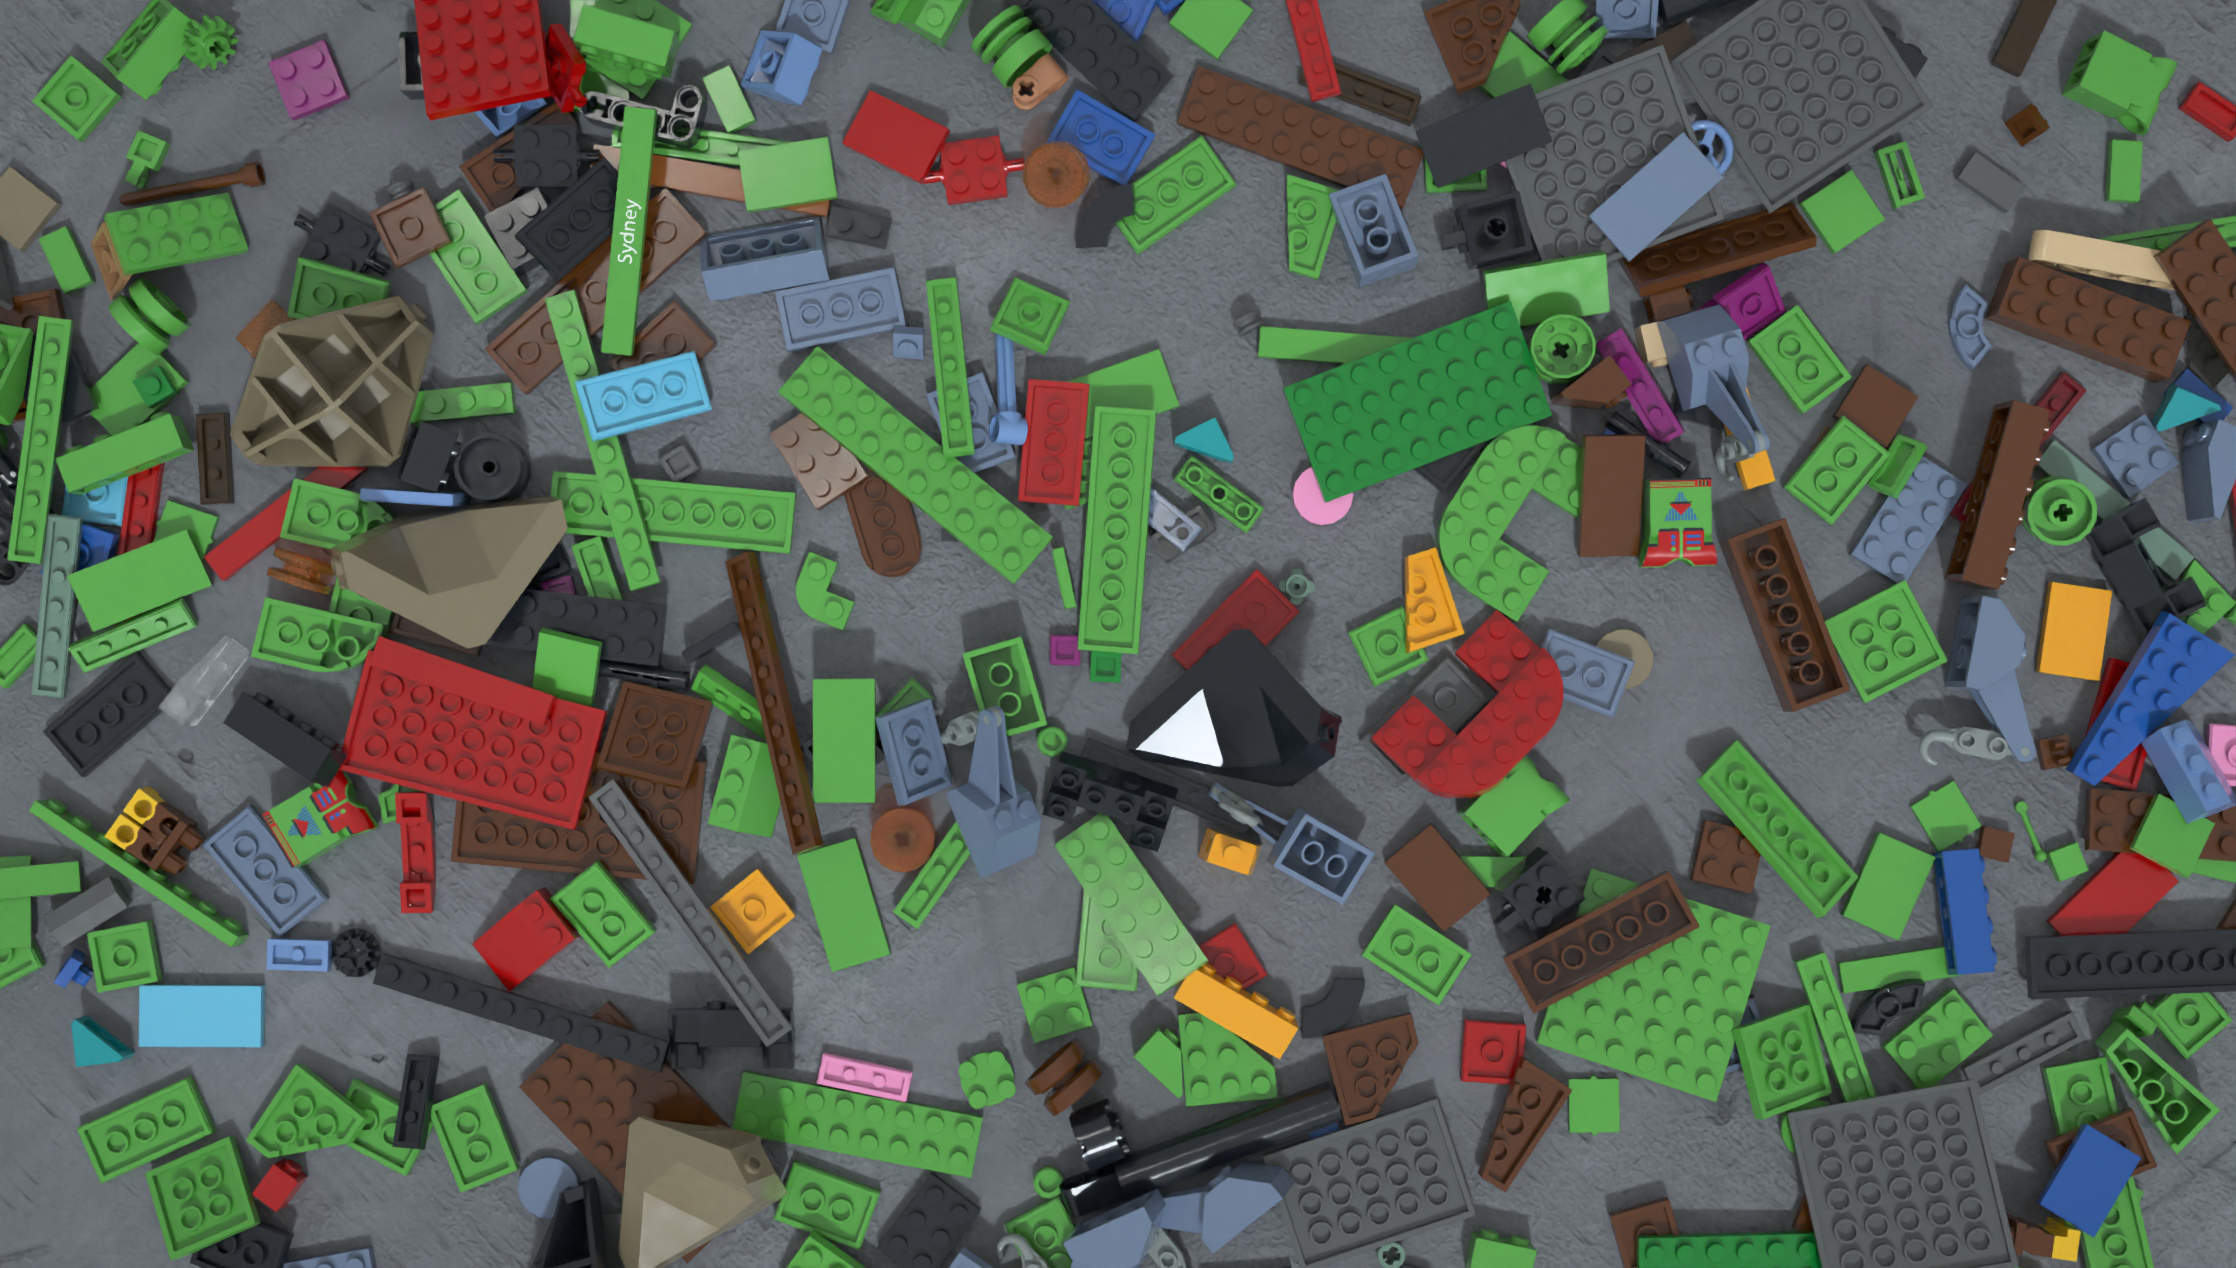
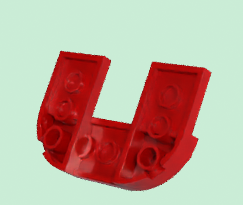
M1498 610L1455 652V656L1497 693L1491 702L1456 735L1413 695L1371 737V741L1418 785L1441 797L1450 799L1451 797L1473 798L1494 789L1548 735L1555 725L1562 707L1563 681L1556 662L1544 647L1540 649Z

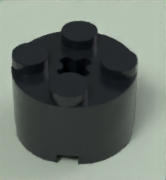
M1109 1098L1102 1099L1070 1113L1069 1120L1076 1142L1084 1152L1082 1156L1090 1171L1109 1165L1132 1154L1126 1137L1123 1138L1121 1132L1124 1127L1118 1112L1114 1111Z

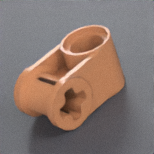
M1047 53L1015 80L1012 94L1013 103L1020 110H1031L1046 97L1060 89L1066 83L1069 76L1052 56ZM1023 89L1025 92L1031 90V96L1029 97L1027 94L1021 96V90Z

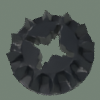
M354 928L346 930L339 934L331 945L332 956L330 959L333 960L336 970L345 974L346 977H362L375 969L380 960L381 950L377 939L373 934L364 929ZM352 945L355 946V949L367 951L357 957L358 962H355L354 957L344 956V954L352 950Z

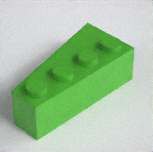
M2114 1020L2094 1041L2160 1139L2174 1153L2178 1154L2220 1111L2217 1106L2118 1021Z

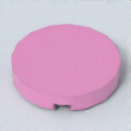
M1310 467L1302 472L1296 480L1292 497L1294 507L1300 516L1309 523L1327 525L1333 524L1345 516L1351 507L1353 492L1325 503Z

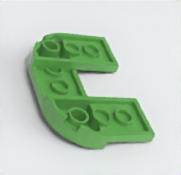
M1544 426L1514 428L1492 440L1478 455L1479 457L1449 504L1443 510L1437 527L1436 543L1438 544L1440 561L1449 577L1462 589L1493 609L1498 610L1514 622H1518L1548 575L1549 570L1500 540V537L1530 490L1576 519H1579L1582 448L1565 438V434Z
M294 478L280 538L331 549L333 546L389 522L396 517L381 502L362 501L359 493ZM338 576L329 611L265 597L251 657L316 672H342L365 663L368 650L374 651L379 636L388 637L395 612L351 590L341 589L338 584Z

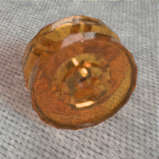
M1052 141L1036 148L1027 157L1023 168V182L1028 194L1037 203L1051 208H1061L1076 201L1086 191L1090 181V166L1086 156L1077 146L1066 141ZM1059 168L1062 174L1058 179L1054 180L1051 174Z
M275 548L273 556L285 562L284 568L269 566L267 575L303 589L330 595L332 586L320 580L321 575L335 576L330 564L300 553Z
M901 806L888 810L877 820L871 831L870 845L873 855L882 866L896 872H908L918 869L928 860L935 847L936 834L932 822L923 812L912 807ZM899 832L901 835L904 832L910 835L908 842L911 844L907 846L904 843L902 847L896 843L899 839L896 833Z

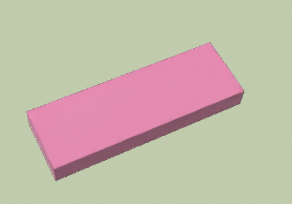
M824 1052L817 1084L906 1103L913 1071Z

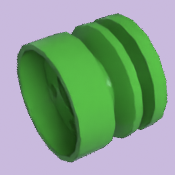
M1562 0L1526 36L1539 51L1545 50L1551 45L1556 48L1548 59L1550 64L1554 63L1561 56L1565 58L1556 68L1560 75L1583 63L1599 48L1603 38L1610 31L1603 25L1594 33L1591 32V29L1600 20L1597 16L1583 23L1580 18L1588 9L1587 4L1583 0Z
M1019 5L1007 8L990 20L971 44L972 51L976 55H982L981 61L984 64L996 61L992 68V74L1004 88L1012 87L1017 78L1030 69L1039 58L1050 53L1052 50V44L1039 29L1027 33L1032 22L1029 17H1023L1024 12Z
M1558 314L1547 318L1536 328L1527 347L1539 379L1549 384L1564 385L1575 381L1590 366L1595 355L1596 340L1592 329L1582 319L1573 315ZM1555 346H1557L1559 349L1563 347L1566 349V352L1563 355L1564 358H1562L1560 355L1556 357L1553 355V352L1556 349Z

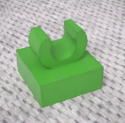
M2145 1000L2141 1002L2140 1006L2133 1003L2131 1006L2115 1009L2110 1018L2112 1021H2118L2137 1038L2152 1035L2157 1027V1024L2149 1018L2154 1008Z

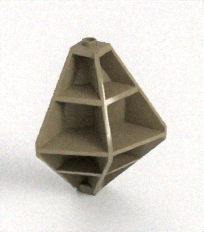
M394 296L278 324L265 334L229 434L243 456L259 466H389L402 454L434 337L433 332L424 321L428 318L425 312L416 303L411 306L402 297Z
M553 496L429 508L406 513L331 547L333 554L331 567L334 575L338 576V584L341 589L351 590L467 649L484 645L568 530L562 500Z
M644 1115L635 1119L629 1125L618 1252L624 1267L664 1268L785 1196L788 1192L773 1169L761 1145L762 1138L723 1125L709 1127L661 1121Z

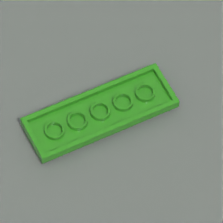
M1738 740L1731 742L1696 779L1698 784L1817 918L1825 916L1858 878L1855 872Z
M1099 813L1054 845L1158 997L1209 962L1108 816Z

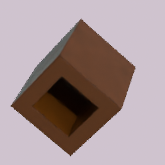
M1684 285L1642 297L1649 324L1692 312V295L1689 289L1685 290Z

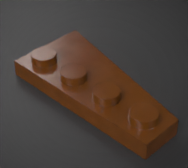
M557 103L549 106L524 123L526 125H577V129L579 127L571 113L561 112ZM514 130L459 166L490 212L513 201L524 188L516 187V170L513 162H494L493 158L494 156H506L493 154L494 149H512Z
M1520 1056L1478 1174L1506 1193L1572 1092V1089Z

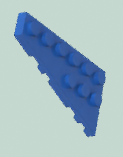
M2162 611L2066 770L2087 783L2096 786L2235 654L2172 614Z

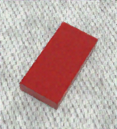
M2200 81L2195 83L2178 109L2225 141L2233 140L2236 136V106Z

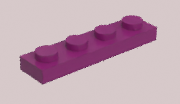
M1624 328L1617 330L1596 343V347L1602 357L1606 358L1610 355L1632 383L1625 390L1628 394L1627 398L1648 433L1662 443L1669 442L1685 432L1684 427Z

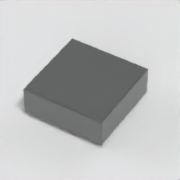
M685 443L680 444L658 458L672 482H681L701 470Z

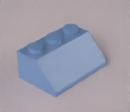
M2183 720L2166 726L2141 742L2187 824L2236 806V795L2194 722Z

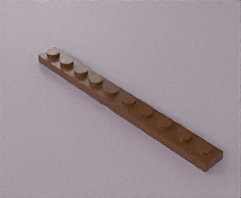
M747 551L725 561L792 854H801L823 846V841L756 553Z

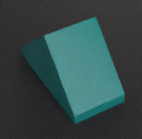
M2172 383L2151 423L2160 432L2221 411V408L2214 400Z
M1215 417L1176 436L1174 442L1175 446L1231 464L1234 458V454Z
M89 1015L77 1018L71 1023L76 1067L120 1062L131 1058L135 1053Z

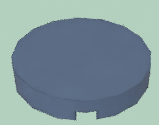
M554 1156L538 1158L527 1166L520 1176L518 1185L520 1200L530 1213L537 1217L551 1219L554 1217L559 1193L564 1188L579 1186L580 1179L575 1168L563 1158Z

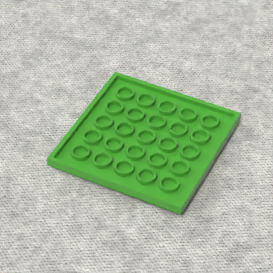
M1591 868L1582 894L1585 900L1579 904L1576 917L1640 883ZM1684 898L1700 926L1699 928L1548 1006L1537 1043L1716 1102L1735 1043L1733 1028L1741 1024L1771 925Z

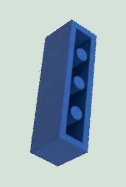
M1979 848L1932 853L1936 857L1933 863L1948 975L1995 972L1994 965L1997 963V954L1995 948L1991 946L1990 934L1993 932V923L1990 916H1987L1986 904L1989 902V893L1987 887L1983 885L1982 873L1985 871V862L1983 856L1979 854Z

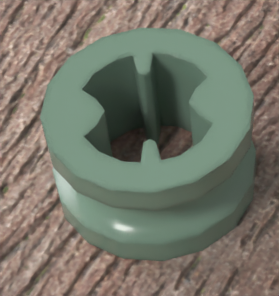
M1398 1241L1377 1248L1376 1255L1383 1267L1399 1268L1403 1264L1405 1252ZM1391 1247H1395V1252L1399 1253L1398 1257H1392L1391 1261H1386L1387 1258L1383 1255V1252L1389 1251Z

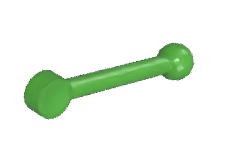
M2023 801L2016 802L2014 810L2020 813L2035 849L2034 857L2037 861L2043 862L2047 858V853L2041 849L2026 813L2028 805Z

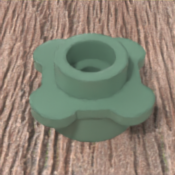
M1297 568L1292 570L1291 576L1288 579L1280 581L1279 590L1285 592L1290 597L1292 604L1299 605L1302 603L1303 597L1308 593L1314 592L1315 584L1312 581H1308L1304 576L1303 570ZM1295 584L1300 585V588L1298 590L1294 588Z

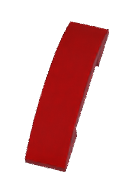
M396 792V823L400 824L403 867V881L400 883L401 913L434 912L436 888V849L428 792Z

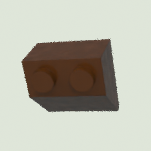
M1609 355L1550 399L1553 405L1591 410H1597L1605 406L1606 409H1609L1628 396L1625 390L1632 383Z

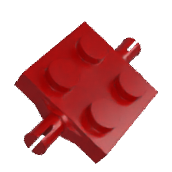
M550 24L548 35L544 31L552 97L561 112H573L574 106L583 107L587 103V98L583 95L580 87L582 76L586 72V61L577 50L573 39L568 35L563 25Z
M999 135L944 143L940 150L942 159L940 170L929 171L924 180V185L942 182L946 189L948 205L1008 197L1006 186L1008 172L1025 171L1024 157L1006 160L1001 150Z

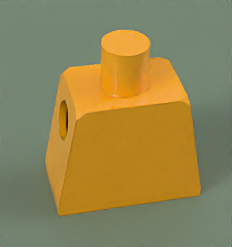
M1207 827L1198 857L1206 862L1251 875L1254 872L1262 845Z

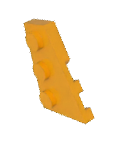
M1436 547L1405 557L1406 653L1465 634Z

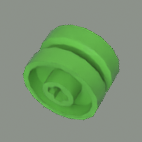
M142 276L128 288L131 298L120 295L108 306L110 313L121 327L145 349L156 355H160L170 346L171 341L168 334L179 337L191 326L189 319L174 301L155 284Z
M2045 476L2035 480L2030 494L2025 496L2022 508H2025V515L2021 524L2030 535L2051 545L2067 546L2081 541L2091 532L2097 520L2098 506L2094 495L2085 485L2063 476ZM2059 506H2060V511H2059V513L2056 514V515H2054V511L2059 510Z

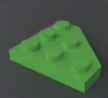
M1198 1012L1178 1013L1186 1106L1278 1098L1274 1065L1263 1058L1238 1035Z
M296 1064L246 1141L267 1158L349 1144L355 1141L370 1117L304 1064Z

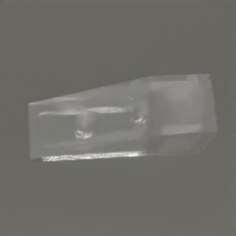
M225 635L177 682L158 708L182 726L197 725L252 653L229 635Z

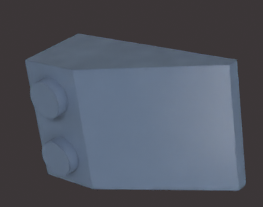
M1386 174L1328 195L1344 249L1359 288L1416 268L1419 255Z
M2218 419L2192 426L2187 430L2183 438L2184 448L2181 456L2187 521L2191 523L2220 519L2236 480V426Z

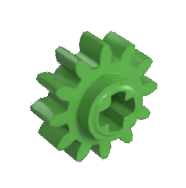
M205 14L201 24L196 20H192L193 30H184V34L189 37V40L181 43L187 50L184 55L201 69L208 65L215 70L218 61L226 65L228 63L225 58L227 54L235 55L236 53L230 47L238 42V39L232 35L235 29L218 15L211 19Z

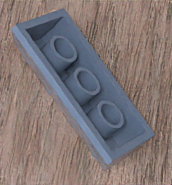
M820 216L710 235L701 240V274L709 300H729L732 297L749 294L757 295L765 291L784 290L793 286L829 280V265Z

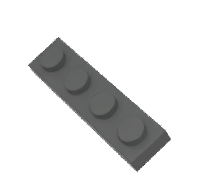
M2065 1011L1962 1065L1960 1069L1966 1080H1975L1979 1096L2086 1040L2072 1012Z

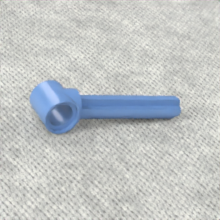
M995 333L998 413L991 419L989 437L992 443L1023 445L1027 438L1028 425L1026 419L1022 418L1021 414L1016 411L1013 341Z

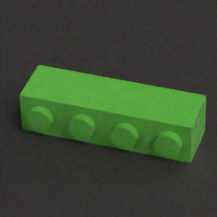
M167 411L152 415L150 417L151 421L141 425L140 423H133L124 426L122 432L114 436L112 434L101 435L93 439L94 443L86 447L78 445L64 451L65 455L55 459L68 493L83 495L195 451L182 417Z

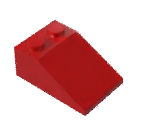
M546 887L536 890L472 944L509 992L581 937L550 900L552 895Z

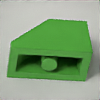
M1157 1026L1133 1052V1056L1179 1099L1183 1095L1181 1047L1177 1044L1180 1038L1168 1027L1163 1031Z

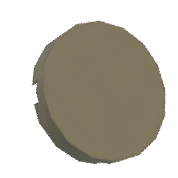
M1614 630L1604 634L1595 643L1597 647L1636 661L1625 689H1631L1640 685L1649 676L1653 667V652L1649 643L1640 634L1631 630Z

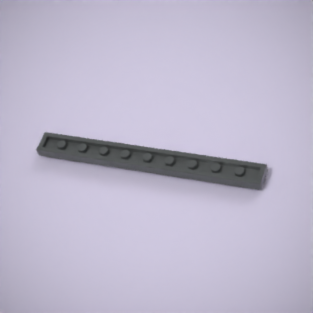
M612 779L590 795L588 798L765 1046L769 1047L791 1031L793 1026L618 782Z

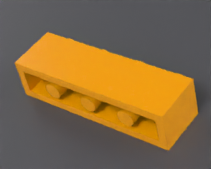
M1208 963L1177 984L1174 989V999L1278 1059L1282 1057L1298 1030V1022L1295 1020L1296 1016L1284 1007L1276 1009L1268 1004L1269 1000L1262 994L1255 991L1250 994L1241 989L1243 985L1230 976L1224 979L1216 974V969Z

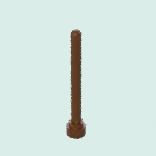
M255 161L245 163L244 167L239 168V171L125 193L120 196V202L128 206L243 183L245 186L257 187L265 185L266 177L261 163Z

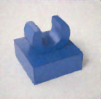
M75 948L58 971L54 983L65 988L72 979L77 984L85 987L94 972L89 967L82 965L86 954Z

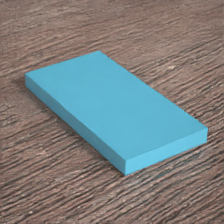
M695 351L575 381L592 442L712 410Z
M143 984L139 986V1047L264 1046L265 985Z

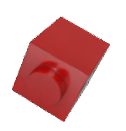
M282 1159L273 1164L252 1195L275 1212H278L288 1205L308 1178V1175L302 1172L303 1168L295 1161Z

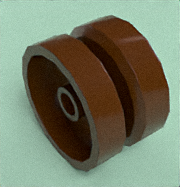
M1076 1038L1056 1051L1025 1081V1084L1034 1095H1041L1054 1087L1046 1095L1043 1105L1052 1116L1058 1115L1078 1101L1104 1073L1103 1069L1094 1059L1087 1060L1077 1066L1084 1058L1086 1050Z

